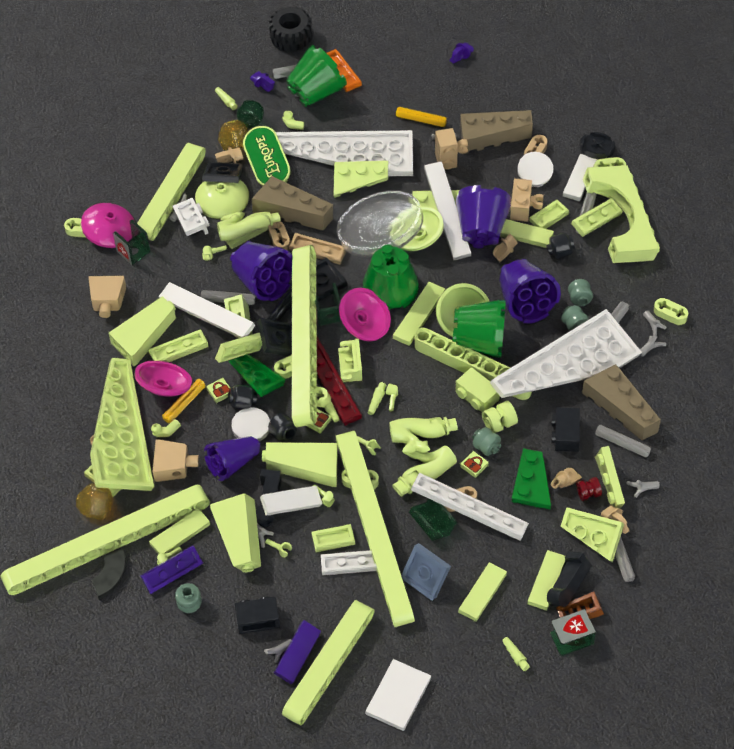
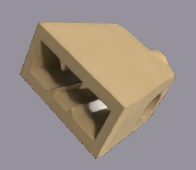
M89 276L93 310L99 311L100 317L108 318L111 311H118L121 308L126 291L124 276Z
M156 440L153 462L155 482L186 478L187 467H199V455H188L186 444Z

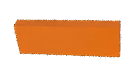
M337 49L327 53L337 64L336 67L340 72V76L343 74L346 78L347 85L344 87L346 92L362 86L361 80Z

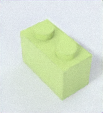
M472 367L456 380L457 395L467 400L476 410L483 412L500 400V395L492 387L490 381Z

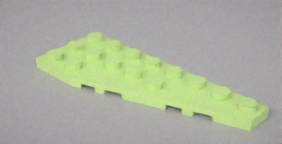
M112 358L109 362L90 452L95 486L98 488L152 491L154 483L130 359Z

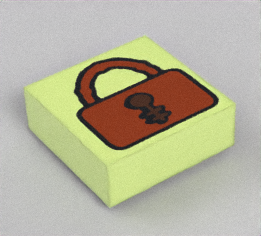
M224 378L206 386L207 391L216 403L228 398L230 387Z
M317 409V422L306 426L321 434L331 421V416Z
M474 451L461 463V468L474 478L488 466V461Z

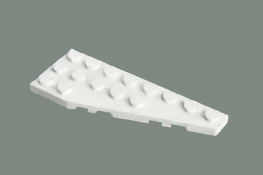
M412 130L275 132L284 154L333 166L334 162L388 161V176H413Z
M605 309L491 380L490 384L501 398L585 380L615 364L621 368L640 356L642 352L608 310Z

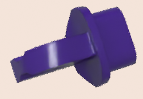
M458 43L452 52L450 62L454 64L462 58H469L474 48L468 43Z
M258 71L250 77L255 87L261 86L267 92L271 91L275 85V82L268 77L267 73L263 74Z

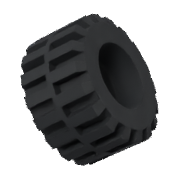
M284 7L271 15L269 19L270 38L276 48L279 47V50H286V52L291 50L295 52L309 45L308 42L312 40V22L310 15L305 13V10H300L299 7Z

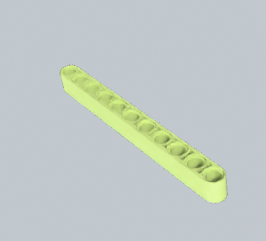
M312 245L296 248L292 251V420L297 428L317 422V402H315L317 400L316 252Z
M354 430L335 435L370 551H372L371 555L374 564L377 566L376 571L393 625L398 627L415 622L356 432Z
M201 485L191 486L2 572L0 577L9 595L19 594L178 522L197 508L202 511L209 506L210 501Z

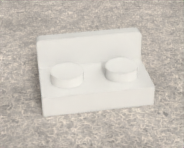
M193 198L173 206L186 236L203 230L205 235L209 234L207 230L209 226L206 216L202 217L203 211L199 203L195 204Z

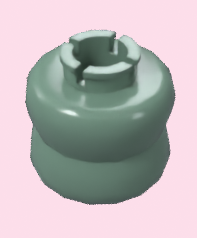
M576 279L569 284L568 293L574 305L585 306L592 301L593 292L587 280Z
M578 305L566 307L561 316V321L567 326L569 331L589 320L588 316L583 313Z
M487 427L475 431V435L472 436L474 448L480 450L486 456L496 454L500 450L498 448H501V437L498 434L493 433Z
M183 584L175 592L176 604L182 612L193 613L200 608L202 598L199 588L194 584Z

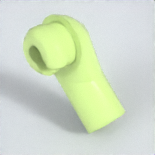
M291 111L284 112L282 120L288 128L304 130L305 122L296 121L292 117L293 113Z
M176 419L167 427H161L160 424L156 423L152 425L151 431L156 437H170L181 427V424Z

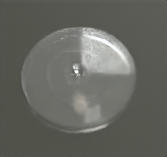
M402 191L375 193L359 200L345 211L338 222L337 235L342 247L348 253L359 257H372L383 245L389 244L402 248L418 234L423 225V211L418 200L409 193Z

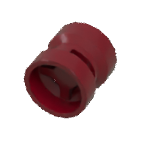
M597 477L590 478L588 482L582 480L576 483L581 501L588 500L591 496L595 498L602 496L601 485Z

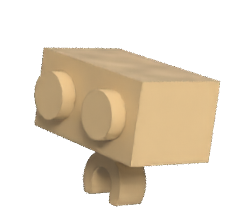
M453 128L435 131V155L437 162L442 161L444 170L456 168L458 152L462 154L468 152L467 139L457 142Z
M514 178L510 220L528 222L530 206H533L535 209H542L544 195L536 194L531 196L532 180Z

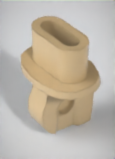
M229 147L227 151L215 154L217 162L229 163L233 161V163H236V161L243 160L240 148L232 149Z
M511 234L505 239L501 238L502 243L493 250V255L499 262L506 258L510 252L513 253V248L518 244Z
M566 468L564 471L557 473L551 482V486L554 489L558 487L564 488L578 482L582 477L573 468Z
M611 505L601 512V516L604 518L623 522L622 532L624 534L629 532L627 521L622 516L623 512L620 508H615Z

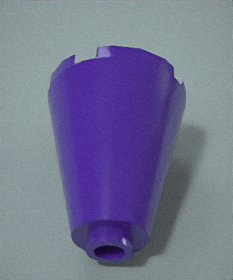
M252 436L210 443L204 448V451L207 450L205 461L214 477L218 475L220 477L218 480L224 481L258 455L261 446L259 441Z

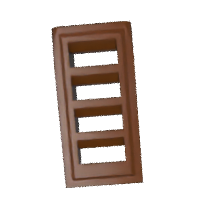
M595 592L570 601L566 607H556L560 618L566 616L565 611L567 610L570 614L574 613V608H577V611H581V606H585L589 619L604 614ZM593 603L594 607L590 609L589 604Z

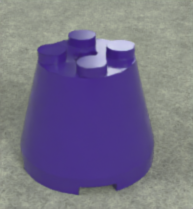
M481 185L468 186L459 190L456 197V206L462 240L473 244L475 248L498 244L511 207L510 195L496 187L493 190L481 189Z
M247 241L231 254L230 260L232 261L233 272L252 295L259 300L274 301L280 298L291 286L288 283L292 277L293 255L289 251L280 247Z
M527 259L513 261L501 268L500 285L504 300L506 301V308L513 318L523 323L538 322L549 315L548 312L554 307L555 303H559L561 289L558 282L551 274L528 262Z

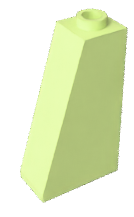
M162 296L109 332L111 344L126 359H130L133 367L139 363L149 351L148 349L156 343L176 319L174 304Z
M266 443V450H262V462H266V469L281 471V474L337 487V443Z
M244 493L210 504L233 566L245 573L252 572L255 568L261 567L255 499Z

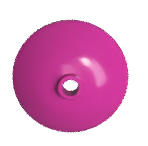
M99 203L89 207L84 212L81 219V229L86 238L92 243L101 247L116 248L113 233L127 244L134 236L132 224L134 218L125 208L119 205Z
M355 288L348 291L341 299L339 306L340 318L345 328L353 336L364 341H376L388 332L391 323L390 311L386 303L377 297L372 290Z
M147 361L139 364L135 369L134 376L138 384L155 395L164 397L178 396L191 388V376L186 370L175 364L164 361Z

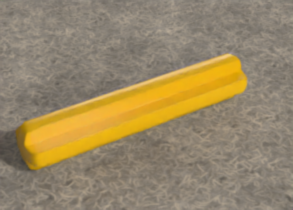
M398 107L396 110V116L440 127H445L447 123V118L403 107Z
M197 379L191 385V388L183 393L162 415L163 420L171 423L205 388L204 381Z

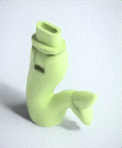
M236 212L223 216L220 219L221 221L217 223L220 240L228 241L253 231L267 228L269 225L273 226V223L280 222L281 220L278 212L272 214L270 212L254 213L244 219L245 213Z
M441 417L397 419L389 422L390 435L393 443H406L402 450L403 453H413L416 451L424 453L428 452L430 448L415 435L424 438L446 436L450 434L449 431L458 430L455 418L447 419L446 417H443L444 420Z
M443 446L434 452L422 453L416 451L404 453L413 459L424 462V464L411 467L405 471L402 477L400 476L398 481L392 486L401 497L407 493L412 494L411 488L419 473L436 480L457 463L456 456L448 446Z

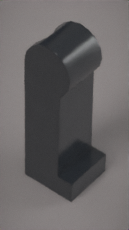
M261 469L260 481L261 485H264L262 495L280 492L282 482L281 471ZM260 502V505L256 508L257 523L261 527H268L273 523L275 514L266 516L262 502Z
M568 551L565 559L567 563L553 588L547 593L549 605L566 607L572 600L592 567L583 552Z

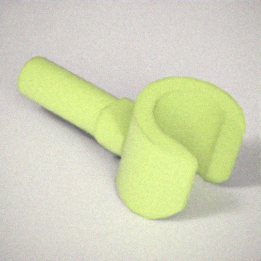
M226 245L217 248L205 246L202 253L203 260H211L214 253L227 250Z
M388 384L386 394L391 396L389 411H394L398 387Z
M357 436L358 442L365 445L372 455H376L375 448L381 449L375 439L366 441Z
M317 486L319 494L323 497L321 499L322 503L327 507H331L335 501L333 493L331 491L325 492Z
M267 539L265 542L279 550V554L282 557L288 556V553L283 549L292 550V546L288 542L278 544L270 539Z
M177 547L167 554H158L157 564L159 565L181 552V547Z

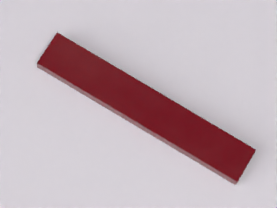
M317 337L318 380L322 387L330 394L331 402L344 426L362 419L360 411Z

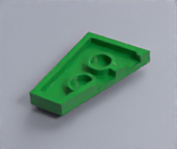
M249 354L229 360V363L260 397L284 386L285 378Z
M523 448L511 502L551 510L543 452Z

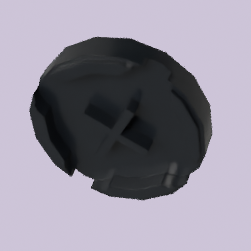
M592 132L590 135H584L581 138L580 150L583 154L593 159H605L611 157L615 152V142L610 140L611 137L606 134Z

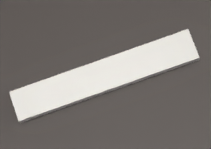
M442 161L424 165L437 210L444 221V232L453 260L470 257L469 244L467 241L462 240L457 207Z
M170 282L159 295V298L163 296L167 301L170 300L175 307L238 338L248 336L255 327L252 321Z
M421 473L418 474L411 488V491L520 541L529 524Z

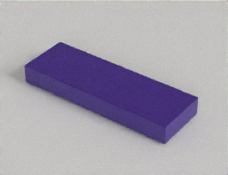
M192 545L140 575L149 594H152L200 566L203 562Z
M303 620L276 667L274 674L292 684L321 631Z

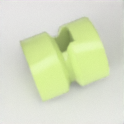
M509 401L498 404L496 409L491 407L482 412L485 426L490 428L493 433L502 431L504 426L508 428L518 423L516 411Z

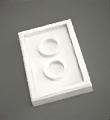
M393 659L365 711L366 715L404 731L431 680V675Z

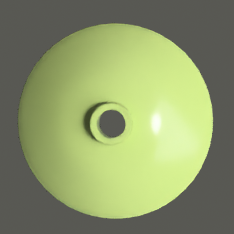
M239 180V183L204 181L196 191L195 201L196 204H200L204 215L214 219H221L227 214L242 212L249 202V191L241 180Z
M412 208L396 218L391 226L390 236L394 245L402 250H422L432 245L440 237L444 229V221L441 214L433 208Z
M467 283L453 285L446 289L438 299L436 305L437 321L442 330L453 337V330L457 328L458 324L454 323L455 309H459V306L489 302V299L480 288Z

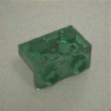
M429 498L426 503L413 506L409 511L410 515L432 541L449 536L457 523L444 505Z

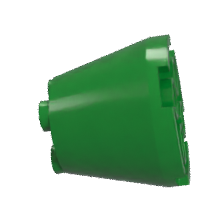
M315 45L307 49L286 81L289 85L287 89L292 95L296 94L300 98L299 101L304 107L340 91L347 85L345 76L343 74L340 76L339 74L340 72L336 67L337 64L321 48L315 49Z
M386 244L372 256L363 279V288L372 290L377 297L386 303L389 311L390 308L402 306L405 308L415 300L418 294V278L409 260V255L398 247Z
M495 300L459 306V309H455L454 323L458 324L457 328L453 330L452 342L491 357L501 358L505 311H501V309L505 310L506 301Z

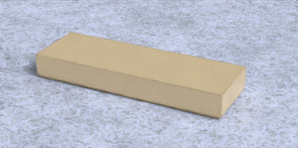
M298 233L294 234L289 244L290 251L312 245L316 252V258L322 260L328 258L330 262L339 265L347 251L344 246Z

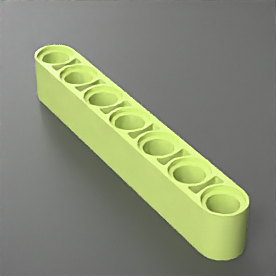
M191 143L185 145L137 224L147 232L149 240H155L171 214L173 206L177 204L202 163L206 153L204 147Z
M420 328L415 332V348L417 351L463 373L472 367L491 382L492 379L510 369V367L472 349L456 345V342H452V340L427 328ZM532 391L514 395L513 397L527 400L531 397Z
M357 600L351 604L285 704L282 716L300 726L304 724L370 623L375 611L373 608Z

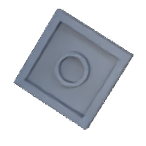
M418 543L414 546L401 577L427 598L434 600L451 566Z

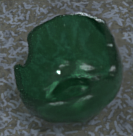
M254 100L244 101L237 110V121L247 128L257 127L264 116L263 106Z

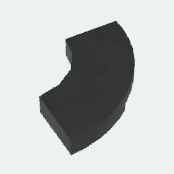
M123 549L105 555L103 570L97 577L91 580L98 599L104 598L113 592L119 585L123 574H125L126 559Z

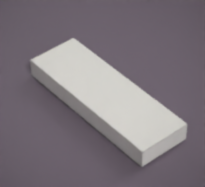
M583 154L579 155L564 189L563 197L576 201L581 200L586 189L583 182L587 167H593L597 159Z
M317 486L263 494L260 497L266 516L320 507L322 505Z
M372 551L321 554L322 575L376 571L377 566L374 564L371 555Z

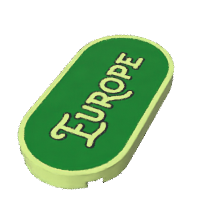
M258 126L249 130L244 137L243 147L257 182L263 187L270 177L273 176L287 183L291 175V169L275 131L266 126Z

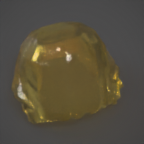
M239 120L225 122L221 126L218 137L223 150L227 151L229 147L232 149L243 148V140L248 129Z
M90 483L77 495L75 506L83 515L103 520L111 510V491L109 488H98L95 486V483Z

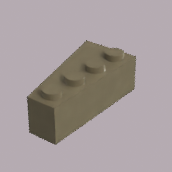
M531 110L460 114L461 140L467 139V153L474 149L477 151L484 150L486 146H500L501 143L507 141L512 143L532 138L533 122Z
M273 176L252 198L253 213L270 212L272 214L278 212L280 218H284L286 222L292 223L296 221L300 222L303 226L324 230L333 220V204Z
M616 364L584 380L582 394L593 399L600 408L603 407L607 410L611 417L621 421L623 426L643 441L658 433L661 419Z

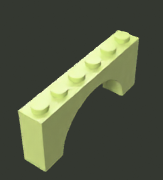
M628 165L587 167L583 177L587 193L595 192L609 199L612 198L625 212L629 221L630 230L621 236L613 237L610 242L608 251L612 262L654 261L660 249L659 243L656 242L654 230L650 226L648 214L645 213L643 201L640 200L638 188L634 184L633 175L630 173Z

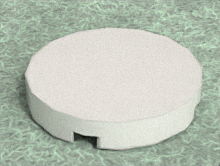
M527 153L518 163V176L520 179L532 180V187L543 186L552 177L553 164L550 158L543 153Z
M242 409L232 419L233 434L236 438L252 436L260 442L269 433L268 425L270 419L261 409Z

